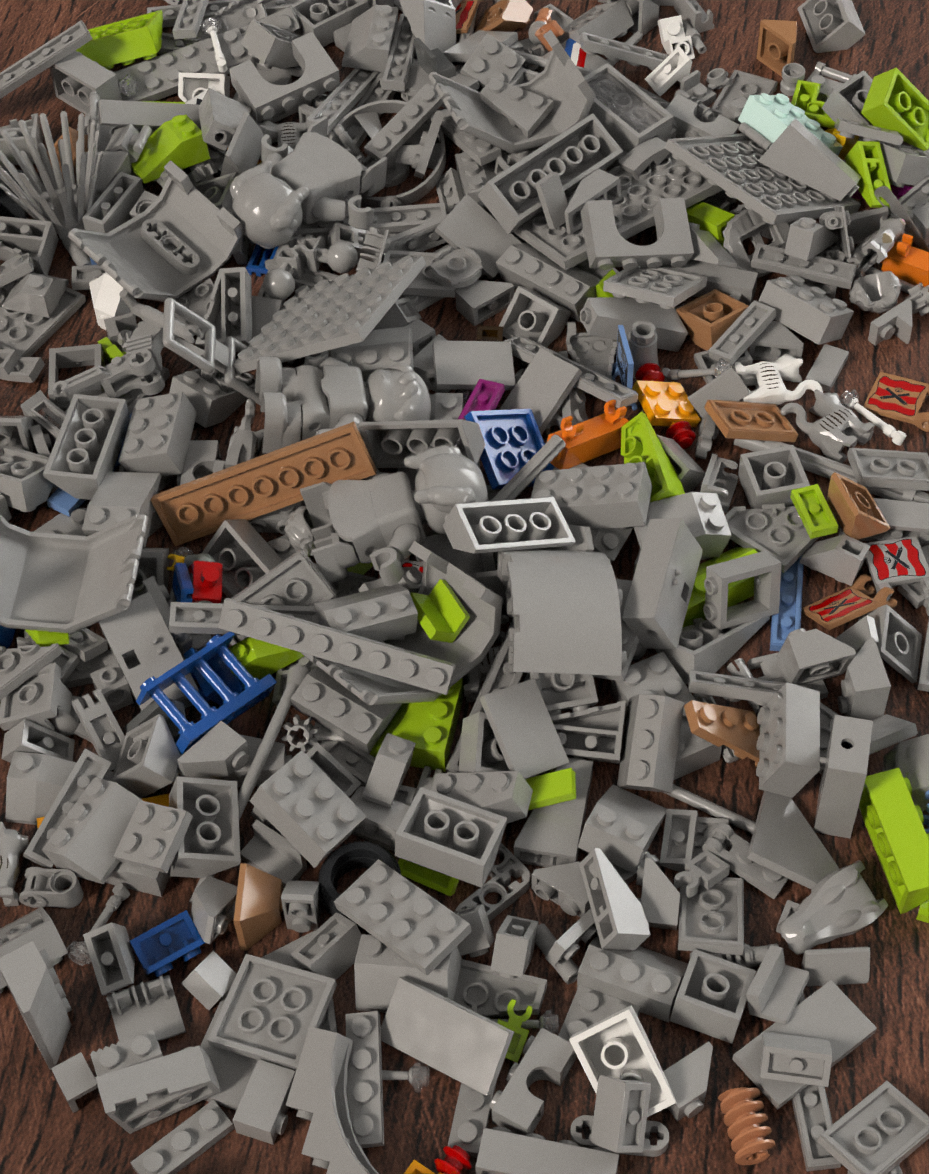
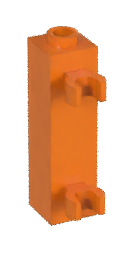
M904 233L902 241H896L894 246L887 252L888 256L880 262L882 263L881 271H891L903 281L913 285L922 283L925 287L929 285V252L911 246L913 236Z
M613 399L605 403L604 414L573 426L572 416L563 418L561 430L549 434L547 441L556 434L565 441L566 446L550 463L559 470L569 469L621 448V427L629 422V420L624 418L627 408L623 406L615 410L616 400Z

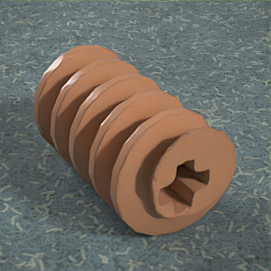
M734 1088L718 1096V1099L721 1101L720 1109L725 1114L724 1123L729 1127L727 1134L732 1139L731 1149L736 1153L734 1159L739 1165H753L765 1161L770 1156L768 1150L776 1145L773 1139H764V1137L771 1134V1128L769 1126L760 1127L761 1124L768 1120V1116L764 1113H756L764 1108L762 1101H753V1099L760 1096L761 1092L758 1088Z

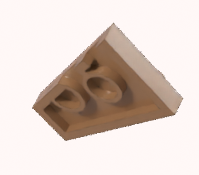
M694 700L684 705L691 733L718 747L725 745L733 749L735 756L742 760L748 757L755 761V766L757 767L759 762L757 740L760 735V727L754 711Z

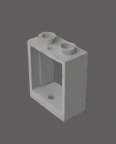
M101 344L49 349L48 396L50 401L63 411L69 408L74 394L97 396L105 392L100 381L68 396H64L61 391L59 396L55 397L51 390L53 384L58 382L60 368L91 365L105 367V357Z
M762 551L707 566L706 579L704 581L706 594L703 611L705 618L722 630L778 614L782 562L768 552ZM755 576L754 599L727 607L728 583Z

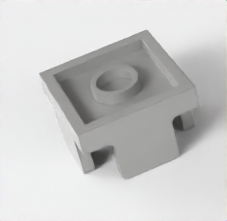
M56 662L46 665L1 700L0 727L4 731L12 729L24 719L55 731V726L48 719L57 716V707H61L70 713L72 693L61 682L62 669Z

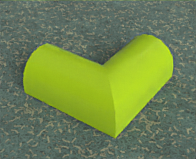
M798 80L791 104L803 109L805 115L809 119L817 121L820 127L835 128L836 123L822 109L825 102L817 101L821 84Z

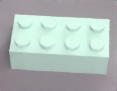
M765 93L749 95L738 121L741 123L745 122L774 143L790 123L797 119L837 156L839 155L843 146L836 141V137L821 129L817 121L809 119L803 109L791 104L787 96L780 93L776 95Z

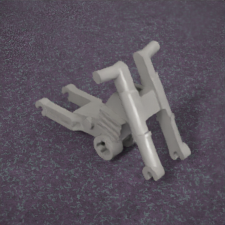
M125 289L122 290L119 296L130 308V312L143 320L137 324V328L133 331L131 338L126 340V354L122 357L113 358L111 363L105 367L97 365L67 380L54 383L51 390L55 397L59 396L61 391L64 396H68L100 381L105 391L97 395L99 397L120 398L121 395L133 389H141L145 395L149 396L161 392L165 387V381L160 373L163 372L162 356L160 353L164 347V313L151 306L137 302ZM175 317L174 340L204 358L205 350L191 344L195 342L194 335L202 336L199 326L187 325Z

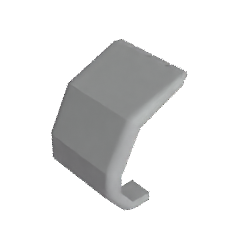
M551 30L543 35L552 48L544 71L527 83L515 85L554 101L553 110L529 139L523 135V131L518 126H512L507 117L503 114H498L481 100L480 92L436 72L429 74L431 83L459 129L508 153H515L544 145L588 116L596 94Z
M171 160L164 166L169 177L159 197L144 212L108 233L73 228L68 234L71 241L134 298L165 302L167 298L176 300L212 277L230 259L244 233L241 222L224 207L221 209L217 208L193 186L188 175ZM156 219L162 222L194 250L200 258L198 271L193 275L181 274L141 238V229L144 221ZM173 244L164 245V248L167 250L177 249Z
M0 514V625L14 629L72 634L125 611L131 604L149 520L148 516L136 514L92 535L77 536L31 532L9 524Z
M414 541L408 551L424 561L422 586L418 594L429 595L439 579L446 580L470 615V618L453 643L430 640L418 620L416 633L405 635V640H385L381 642L456 664L450 685L451 688L483 661L499 636L503 598L436 553ZM302 653V655L368 705L432 702L442 695L438 692Z

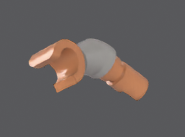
M542 8L535 22L531 24L528 35L533 44H541L547 51H552L551 46L543 35L551 30L557 38L564 31L555 20L551 19L552 10Z

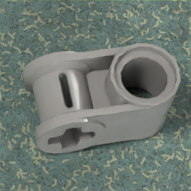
M30 867L25 871V878L27 880L24 891L19 895V901L25 906L33 908L57 907L69 909L79 905L84 897V892L75 873L69 869Z

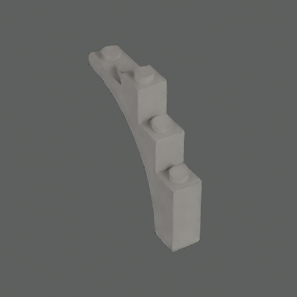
M309 1026L286 1102V1106L298 1110L296 1117L311 1121L301 1154L314 1158L312 1165L327 1169L326 1174H379L370 1164L358 1143L350 1119L347 1076L353 1040L336 1032Z

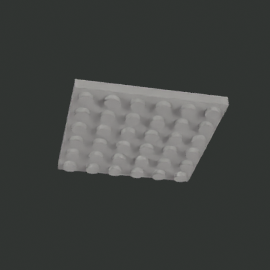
M743 133L668 139L664 147L672 153L673 158L688 164L690 170L707 177V181L710 184L724 189L727 196L738 199L744 203L743 206L746 209L757 212L762 216L763 221L771 225L784 222L790 223L803 217L819 219L821 214L835 211L834 205L843 206L845 211H849V214L858 212L861 206L852 197L849 198L846 195L839 201L761 164L758 160L764 155L766 150Z
M408 255L392 264L387 261L371 270L366 267L350 276L348 273H345L332 281L324 279L315 284V286L308 287V285H303L294 291L295 295L284 302L282 310L272 316L271 322L261 328L262 332L249 341L250 345L238 353V358L233 364L235 374L256 370L258 356H275L282 363L363 342L424 268L426 262L423 256L420 255L412 258L411 255Z

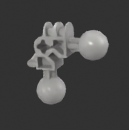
M302 234L292 236L289 242L281 246L274 259L265 261L266 269L271 271L264 277L263 288L270 298L285 300L294 292V279L300 280L302 276L301 268L305 267L309 272H317L321 263H328L333 271L340 274L348 273L357 265L358 253L352 244L345 241L336 242L329 249H326L324 236H318L317 238L314 235L303 237Z

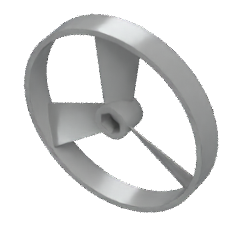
M401 100L371 102L349 112L337 124L341 123L345 131H347L359 122L372 139L382 129L378 114L398 113L408 102ZM431 115L425 121V123L429 126L431 125L433 116ZM441 127L437 135L441 143L434 144L427 168L434 170L417 187L405 193L395 195L401 200L402 206L412 204L428 194L438 183L444 172L447 153ZM334 130L329 136V139L338 143L340 138ZM401 146L387 160V168L393 167L396 163L412 166L415 155H421L423 146ZM361 196V206L365 208H380V202L385 197Z

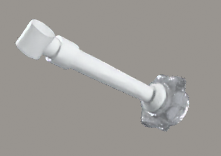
M208 18L201 24L203 35L211 36L218 70L223 73L228 68L217 37V33L222 31L219 19Z
M855 389L851 392L847 390L841 395L839 400L843 406L850 410H857L880 428L889 438L892 437V442L900 446L903 443L906 434L899 430L896 431V428L892 425L885 423L859 404V394Z

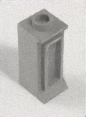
M39 390L20 406L24 416H32L34 425L40 424L42 433H48L51 443L54 445L66 412L47 399L43 392Z

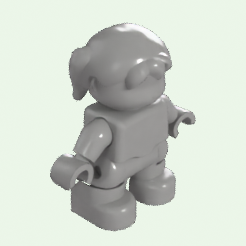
M327 116L322 117L309 126L308 131L303 133L293 152L289 155L288 144L283 143L278 148L272 147V139L266 134L261 140V159L263 163L242 172L232 180L229 190L233 199V216L241 222L244 228L243 234L265 249H272L289 242L293 233L301 225L302 220L307 224H313L318 220L324 222L344 221L345 217H347L348 223L352 227L358 229L368 228L374 220V209L370 207L361 208V196L371 197L385 187L387 158L383 157L369 168L364 166L361 155L355 158L351 154V148L345 149L327 138Z
M328 351L306 356L304 365L295 368L282 367L281 360L275 356H258L255 393H259V400H261L260 410L265 412L262 452L270 453L351 422H355L361 437H363L358 426L360 422L430 420L431 399L428 388L423 379L413 371L412 367L405 363L395 364L391 367L393 370H375L370 374L366 386H364L362 372L359 367L349 366V364L332 357L328 358Z
M442 445L429 448L415 456L404 458L405 466L411 469H420L415 478L416 489L413 490L407 474L402 471L396 473L376 472V475L362 480H337L333 484L321 482L301 488V495L314 526V529H311L315 539L314 545L316 549H313L312 553L322 575L331 585L347 578V568L355 566L360 562H372L374 569L379 571L384 585L393 586L397 584L403 577L401 563L412 554L408 550L413 542L416 541L422 545L426 541L422 522L426 521L433 532L445 535L446 532L443 524L455 504L488 501L486 483L478 465L462 455L458 447Z

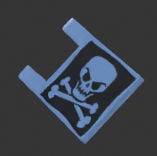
M618 325L617 356L612 370V380L616 381V376L620 375L622 385L632 389L634 362L624 326ZM636 402L631 404L633 411L637 409Z

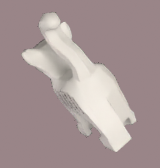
M784 354L776 361H761L748 366H743L740 362L734 363V370L745 385H755L756 387L754 391L749 390V394L741 399L740 402L776 404L778 406L785 402L799 400L807 390L815 391L817 389L823 393V389L817 381L805 380L802 382L799 367L803 364V359H796L789 354ZM782 380L801 383L798 384L794 391L786 389Z

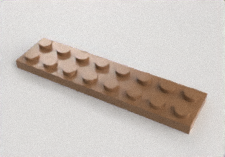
M351 422L155 494L151 498V502L173 544L178 546L217 532L224 520L246 519L248 521L303 501L300 492L301 488L321 482L333 484L337 480H362L376 475L377 469L355 422Z

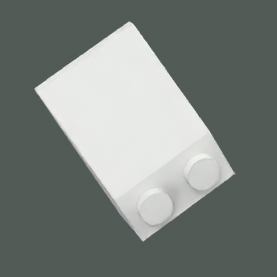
M632 1005L573 1034L569 1038L596 1094L599 1076L608 1075L620 1080H639L652 1083L647 1117L677 1102Z

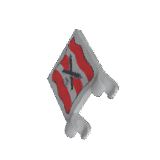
M917 536L865 543L870 546L865 560L877 593L884 587L891 588L894 585L921 582L923 595L926 599H929V566ZM889 594L887 596L886 601L890 599V596H892V594Z

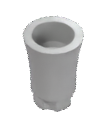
M635 322L628 336V344L634 362L633 378H635L637 370L643 364L656 363L659 365L655 325L651 322Z

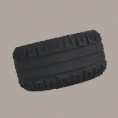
M354 841V843L349 842L339 846L338 849L336 848L334 852L332 851L327 856L319 872V889L322 903L331 916L339 913L348 918L336 909L334 903L340 896L335 890V886L338 880L347 872L358 868L369 869L379 859L401 875L399 864L389 850L376 843Z

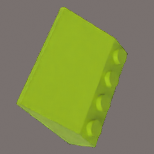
M158 10L88 29L93 39L75 51L82 53L92 61H96L108 70L112 69L114 64L122 63L124 66L134 63L137 58L143 57L144 60L154 58L162 47L163 12Z

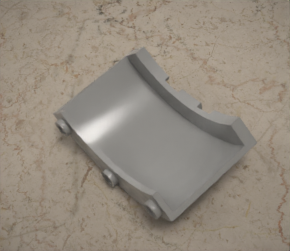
M547 549L499 551L497 577L500 578L503 586H507L505 594L507 614L514 617V628H509L508 670L531 673L621 676L622 669H625L627 663L626 651H622L620 607L622 606L623 593L621 589L617 588L610 558L602 552Z

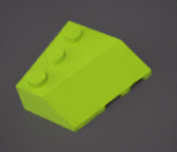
M463 678L449 689L447 695L442 694L435 701L401 703L402 706L372 748L370 755L376 758L386 734L389 733L416 743L410 766L419 768L429 766L431 770L438 768L446 772L464 698Z

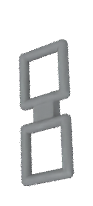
M167 298L164 302L163 345L207 373H212L217 369L224 374L226 385L247 398L253 399L255 403L261 406L259 393H255L253 388L235 378V368L233 366L235 363V351L239 353L248 346L232 336L225 339V345L216 340V327L212 323L173 298ZM175 313L190 323L198 325L200 329L205 331L204 358L174 340Z

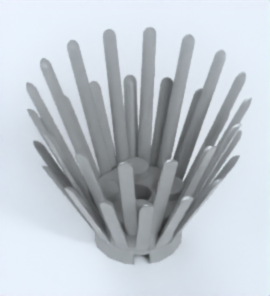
M62 111L60 114L63 139L58 140L62 173L47 116L44 113H41L39 118L50 160L43 143L38 144V153L24 120H19L18 122L41 179L26 152H19L5 129L1 130V135L24 173H19L0 150V160L18 184L1 166L0 178L17 196L1 183L0 187L35 220L52 221L60 240L67 237L73 228L85 230L82 217L94 203L103 166V151H101L98 155L94 173L99 129L95 133L96 122L92 120L86 167L84 114L80 113L78 116V140L76 141L75 185L68 117L65 111Z

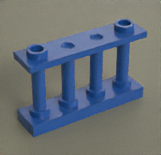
M229 631L223 636L220 634L215 635L207 642L206 647L158 678L154 676L148 678L140 686L141 692L136 700L139 706L153 698L179 728L180 731L178 733L180 737L176 742V746L181 755L220 721L227 725L269 696L277 683L270 674L261 680L258 677L254 678L228 649L230 642L235 636L233 632ZM219 655L245 685L244 691L240 694L237 692L233 693L209 666L207 661ZM197 669L224 700L223 705L218 709L215 706L211 707L186 679L185 676ZM175 683L202 714L201 720L195 724L193 721L189 722L165 695L163 690Z

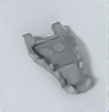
M235 0L230 2L227 7H222L212 17L202 20L197 38H210L211 34L208 32L210 25L216 26V34L218 35L237 27L239 29L250 24L252 19L259 20L268 16L264 4L272 0ZM246 31L241 34L243 38L246 34Z
M567 322L566 348L572 360L612 380L617 340L588 335V333H576V323Z
M861 860L840 868L821 879L811 889V894L802 900V903L796 908L797 911L778 925L781 930V936L786 940L789 949L796 955L802 954L818 944L827 943L836 938L859 932L873 923L888 907L884 898L875 899L860 873L865 867Z

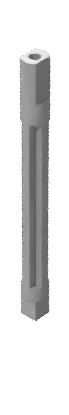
M734 440V445L753 452L789 446V444L780 441ZM795 447L804 470L829 479L836 472L857 483L851 466ZM866 487L869 493L889 500L929 503V494L919 490Z

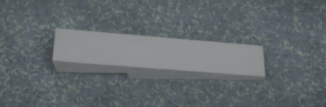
M100 99L98 100L99 125L124 127L132 124L136 129H142L144 125H147L152 130H157L164 122L172 120L173 117L186 114L201 129L198 110L200 105Z

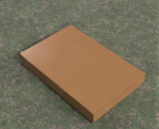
M707 400L705 404V410L725 438L796 442L798 433L787 418L781 415V410L776 404Z

